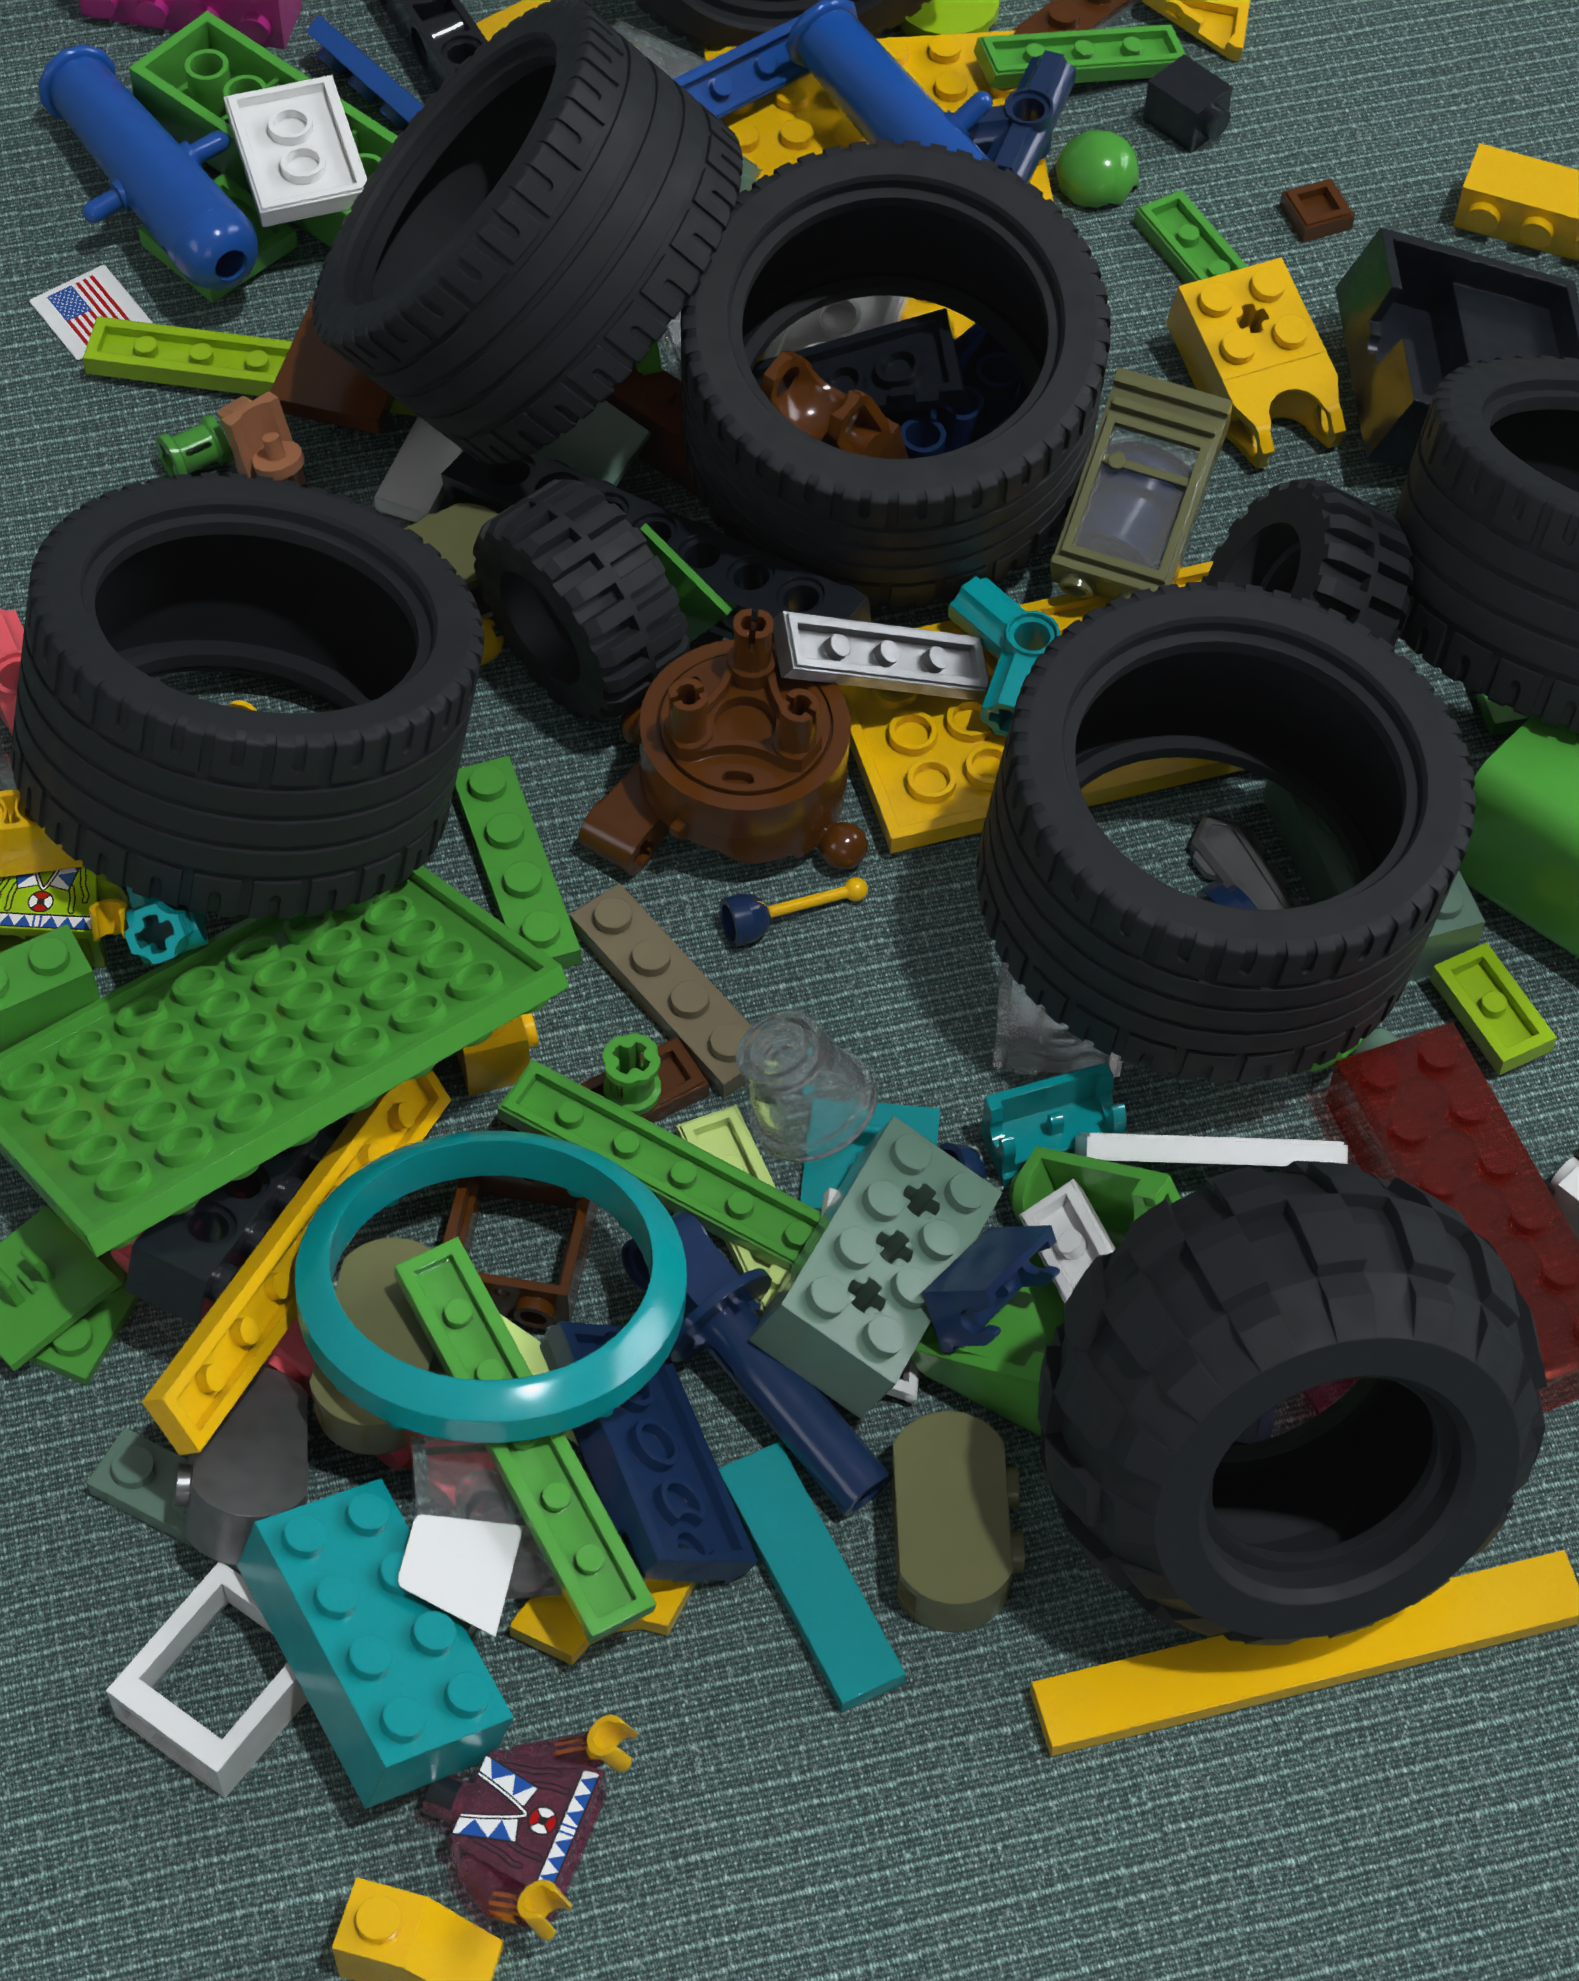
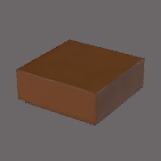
M1331 178L1283 191L1281 194L1279 206L1303 243L1351 230L1353 227L1355 215Z

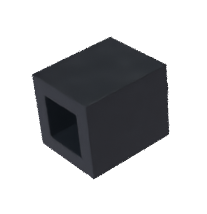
M1183 54L1148 80L1143 121L1192 153L1208 140H1215L1220 137L1226 130L1231 118L1229 107L1233 87Z

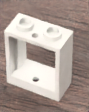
M219 1561L109 1686L106 1692L118 1720L222 1797L226 1798L308 1700L287 1662L225 1737L220 1739L154 1690L228 1603L272 1633L242 1574H238Z

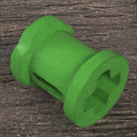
M210 414L201 417L200 425L174 436L163 433L156 437L158 454L171 479L173 475L190 474L215 462L223 466L232 461L227 438L221 426ZM202 445L201 448L186 454V451Z
M638 1033L614 1037L606 1044L602 1053V1063L605 1067L606 1075L603 1082L604 1097L639 1116L648 1113L658 1104L661 1097V1080L658 1076L661 1061L657 1045L649 1037ZM641 1052H643V1063H641Z

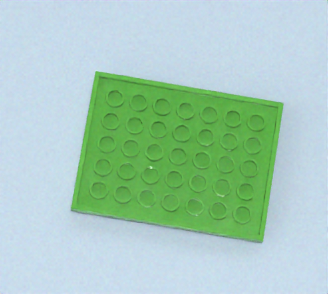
M422 865L419 869L413 870L412 875L399 884L395 883L392 889L381 895L374 893L372 899L357 905L351 902L349 907L331 912L329 909H326L319 915L305 917L301 913L296 914L294 918L276 919L275 915L267 916L266 919L246 918L208 939L207 945L178 955L1 1052L0 1153L96 1257H99L108 1251L118 1250L131 1244L138 1237L139 1233L165 1218L187 1212L199 1202L200 1198L226 1183L248 1177L258 1169L261 1163L289 1147L300 1146L309 1142L318 1134L319 1130L343 1116L365 1110L377 1100L378 1096L406 1080L417 1079L426 1075L434 1068L436 1063L462 1048L482 1043L490 1037L492 1031L516 1017L541 1009L551 997L569 988V984L562 965Z

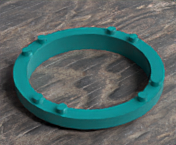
M471 1131L437 1136L406 1145L366 1164L342 1182L318 1208L301 1240L295 1267L296 1307L303 1339L312 1358L324 1375L335 1385L337 1391L346 1395L360 1407L387 1421L388 1425L393 1429H407L423 1435L452 1441L505 1443L531 1440L558 1434L582 1426L597 1418L610 1416L616 1407L623 1404L642 1389L659 1371L678 1338L686 1304L687 1268L682 1240L675 1223L654 1193L636 1176L597 1152L554 1137L526 1132ZM511 1176L543 1181L563 1187L569 1195L577 1198L585 1197L610 1213L618 1221L619 1226L626 1229L642 1252L648 1267L650 1282L643 1301L628 1324L614 1338L588 1356L565 1367L524 1378L474 1380L426 1371L405 1363L381 1350L353 1325L343 1311L332 1285L333 1277L341 1254L360 1227L384 1207L395 1206L399 1202V1198L423 1187L459 1178Z

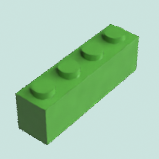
M68 924L0 952V1053L100 999L94 972Z

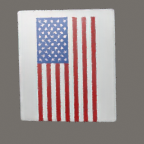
M101 265L30 299L33 307L77 360L83 358L97 316L152 323L150 318L105 265Z

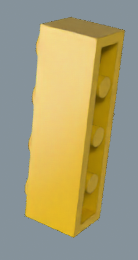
M1479 143L1462 187L1453 227L1579 261V170Z

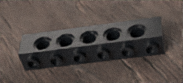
M349 1113L319 1130L318 1134L309 1142L300 1146L289 1147L261 1163L258 1169L248 1177L237 1181H230L205 1195L187 1212L169 1216L144 1230L131 1248L125 1291L198 1326L355 1113Z

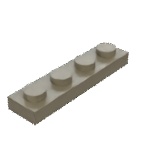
M620 883L569 915L577 937L670 1039L679 1038L703 1076L723 1098L774 1065L775 1051Z

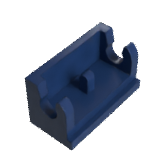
M1052 1225L988 1228L922 1292L942 1353H954L960 1346H984L991 1343L1000 1334L1001 1329L990 1324L986 1327L983 1326L1022 1287L1045 1286L1060 1273L1057 1267L1048 1265L1045 1268H1038L1029 1261L1036 1252L1049 1249L1057 1242Z

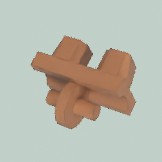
M268 391L253 401L246 396H241L218 411L217 414L221 426L226 433L235 458L234 462L238 474H245L247 478H256V475L273 477V481L284 482L285 479L299 482L301 486L307 483L302 469L305 463L302 448L292 440L279 398Z

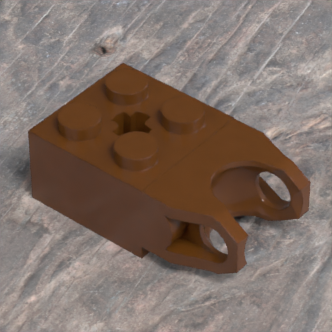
M781 351L763 374L760 388L770 402L784 417L812 437L835 448L854 454L875 458L909 459L900 426L884 416L871 396L860 390H849L847 395L829 385L813 370L810 362L793 351Z

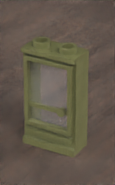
M1118 367L1057 548L1050 562L1051 581L1059 583V588L1065 593L1078 598L1090 599L1095 594L1111 600L1122 596L1128 599L1131 593L1149 588L1153 592L1157 591L1159 586L1175 584L1230 424L1233 400Z

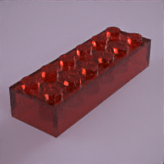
M1451 1022L1337 1060L1325 1102L1361 1169L1370 1175L1374 1174L1389 1182L1398 1177L1417 1186L1461 1213L1470 1229L1492 1244L1511 1273L1519 1292L1530 1307L1535 1322L1547 1387L1538 1390L1543 1413L1579 1400V1242L1454 1023Z

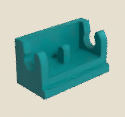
M1108 1062L985 1096L980 1133L1002 1186L1011 1184L1012 1179L1022 1169L1036 1146L1075 1154V1135H1079V1132L1125 1133L1127 1122L1124 1103L1114 1106L1112 1098L1114 1075Z

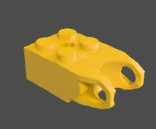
M1282 257L1178 286L1166 325L1196 389L1233 400L1231 420L1225 437L1244 454L1246 459L1256 469L1269 466L1268 459L1275 452L1270 431L1271 420L1288 418L1296 420L1305 426L1308 432L1327 448L1340 445L1346 432V427L1339 403L1338 374Z

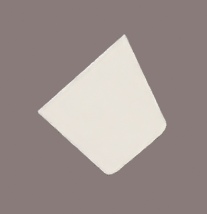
M424 1514L418 1515L413 1522L398 1576L399 1586L496 1637L523 1526Z

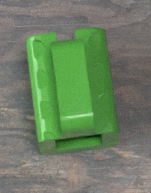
M1531 716L1484 762L1474 777L1475 785L1473 790L1476 793V809L1473 814L1475 821L1473 832L1469 839L1470 843L1459 871L1467 886L1579 959V734L1568 731V728L1558 725L1554 727L1540 722V718Z

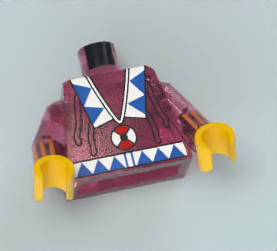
M606 1715L601 1717L587 1732L514 1745L509 1751L490 1750L485 1757L474 1784L451 1775L430 1783L423 1803V1813L456 1825L451 1836L450 1848L453 1864L457 1866V1878L486 1918L522 1927L530 1926L544 1941H549L555 1936L556 1930L547 1920L555 1923L561 1908L570 1911L573 1907L566 1898V1895L607 1798L605 1771L597 1767L606 1763L613 1770L624 1772L630 1768L632 1758L620 1748H617V1746L624 1739L637 1738L638 1732L618 1716Z

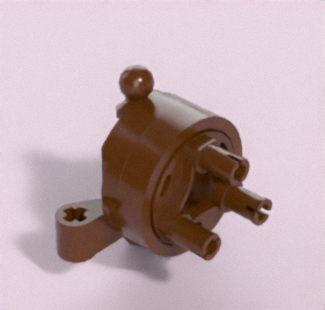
M752 608L740 610L733 620L734 640L710 643L681 655L658 674L647 690L643 702L638 703L623 714L620 720L621 733L624 740L630 746L639 749V761L610 793L598 801L587 814L579 831V844L631 876L638 874L648 864L668 829L669 834L677 839L687 838L696 844L718 850L728 857L745 864L774 861L789 855L798 859L816 847L820 850L822 859L830 867L838 870L855 868L862 863L868 851V842L864 832L857 825L849 822L837 823L844 806L851 734L850 713L841 689L837 683L781 678L776 646L772 642L774 630L772 616L765 610L758 609L757 622H753Z

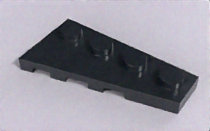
M947 308L793 351L810 362L813 370L829 385L847 395L849 390H860L871 396L882 413L968 405L952 323ZM777 356L758 361L755 364L752 373L760 387L763 374Z

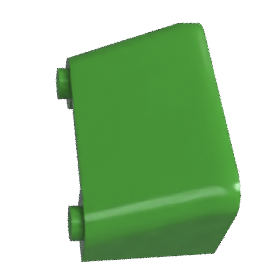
M1039 1146L1035 1147L1022 1169L1016 1173L1009 1189V1199L1020 1226H1024L1019 1214L1074 1179L1084 1190L1115 1249L1126 1238V1232L1130 1230L1128 1225L1165 1199L1170 1204L1181 1199L1170 1174ZM1036 1252L1029 1261L1038 1268H1045L1039 1253ZM1053 1280L1045 1286L1022 1287L983 1326L986 1327L990 1324L1001 1329L1000 1334L991 1343L984 1346H960L954 1353H942L931 1320L911 1358L924 1376L1041 1437V1425L1037 1418L1041 1365L1046 1345L1052 1346L1056 1327L1064 1322L1065 1303Z

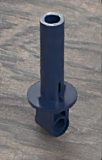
M684 1211L671 1215L670 1217L675 1223L682 1240L686 1257L687 1290L684 1319L678 1338L668 1357L673 1362H681L707 1349L844 1517L857 1512L889 1484L892 1475L822 1391L748 1340L761 1319L756 1312L759 1311L760 1301L771 1286L772 1278L762 1268L740 1275L710 1240L706 1230L694 1216ZM632 1238L625 1242L622 1247V1262L631 1281L646 1294L650 1282L648 1267L642 1252Z

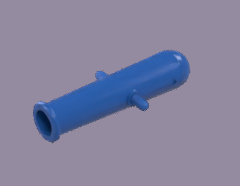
M820 0L807 9L792 26L786 42L789 60L794 64L807 67L868 144H876V140H893V144H903L904 140L920 141L922 146L930 147L931 143L947 146L949 151L956 152L957 149L973 153V158L980 161L982 158L990 160L969 138L971 135L968 133V130L992 108L993 101L990 94L979 91L953 114L949 110L944 112L860 23L855 4L851 0Z
M81 44L63 49L46 64L38 82L40 103L54 118L62 119L68 124L111 181L112 189L84 205L82 211L84 218L90 223H97L121 209H124L127 213L133 210L176 268L188 281L194 285L218 291L239 285L251 274L258 258L256 231L250 220L205 173L201 164L223 153L230 144L228 135L223 131L217 130L190 145L187 141L178 144L116 77L114 62L101 48Z

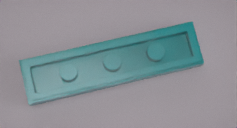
M780 1442L718 1468L748 1538L840 1711L843 1713L905 1684L906 1673Z

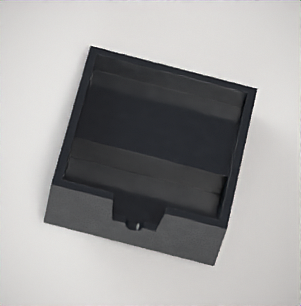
M1381 227L1335 287L1366 459L1407 470L1410 469L1435 389L1445 376L1455 369L1463 367L1465 364L1478 362L1486 358L1495 359L1499 356H1511L1514 358L1517 355H1531L1535 358L1539 355L1554 356L1557 359L1567 357L1579 360V298L1575 281Z

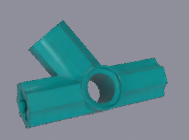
M975 576L961 586L959 593L949 604L948 617L970 636L980 637L981 645L998 659L980 711V721L986 723L993 730L994 734L1007 737L1021 686L1038 656L1045 652L1046 646L1056 636L1060 635L1058 624L1052 617L1043 612L1024 610L987 577L979 579Z
M126 886L132 909L126 911L129 929L124 932L131 954L139 955L145 965L162 963L183 952L208 944L205 925L208 923L206 914L189 911V907L179 905L177 908L166 905L163 901L153 896L147 899L134 894L132 888Z

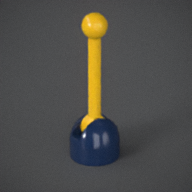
M852 877L842 887L766 906L760 898L753 894H738L722 898L719 905L722 927L727 940L733 947L753 943L765 935L769 929L771 918L846 898L853 902H859L867 896L868 885L864 879Z

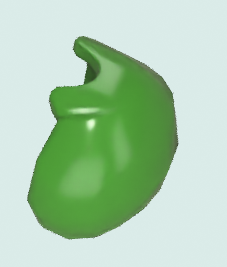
M1091 129L1073 137L1065 145L1056 162V176L1061 193L1077 206L1098 208L1109 203L1123 205L1132 188L1139 187V163L1130 142L1119 134L1111 131Z

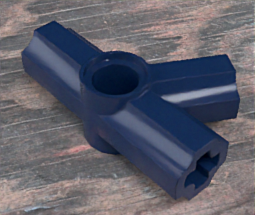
M1045 50L1042 55L1031 57L1017 90L1009 94L1005 99L1004 105L992 106L968 130V133L971 135L969 138L992 162L999 164L998 169L1002 171L1009 169L1021 176L1022 182L1027 185L1030 183L1039 161L1045 158L1051 151L1052 132L1074 85L1076 68L1065 60L1063 54Z

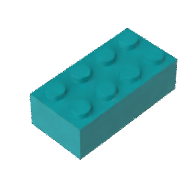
M381 1478L255 1521L237 1565L365 1809L483 1763L487 1754L493 1758L514 1719L460 1619L399 1586L398 1576L411 1531Z

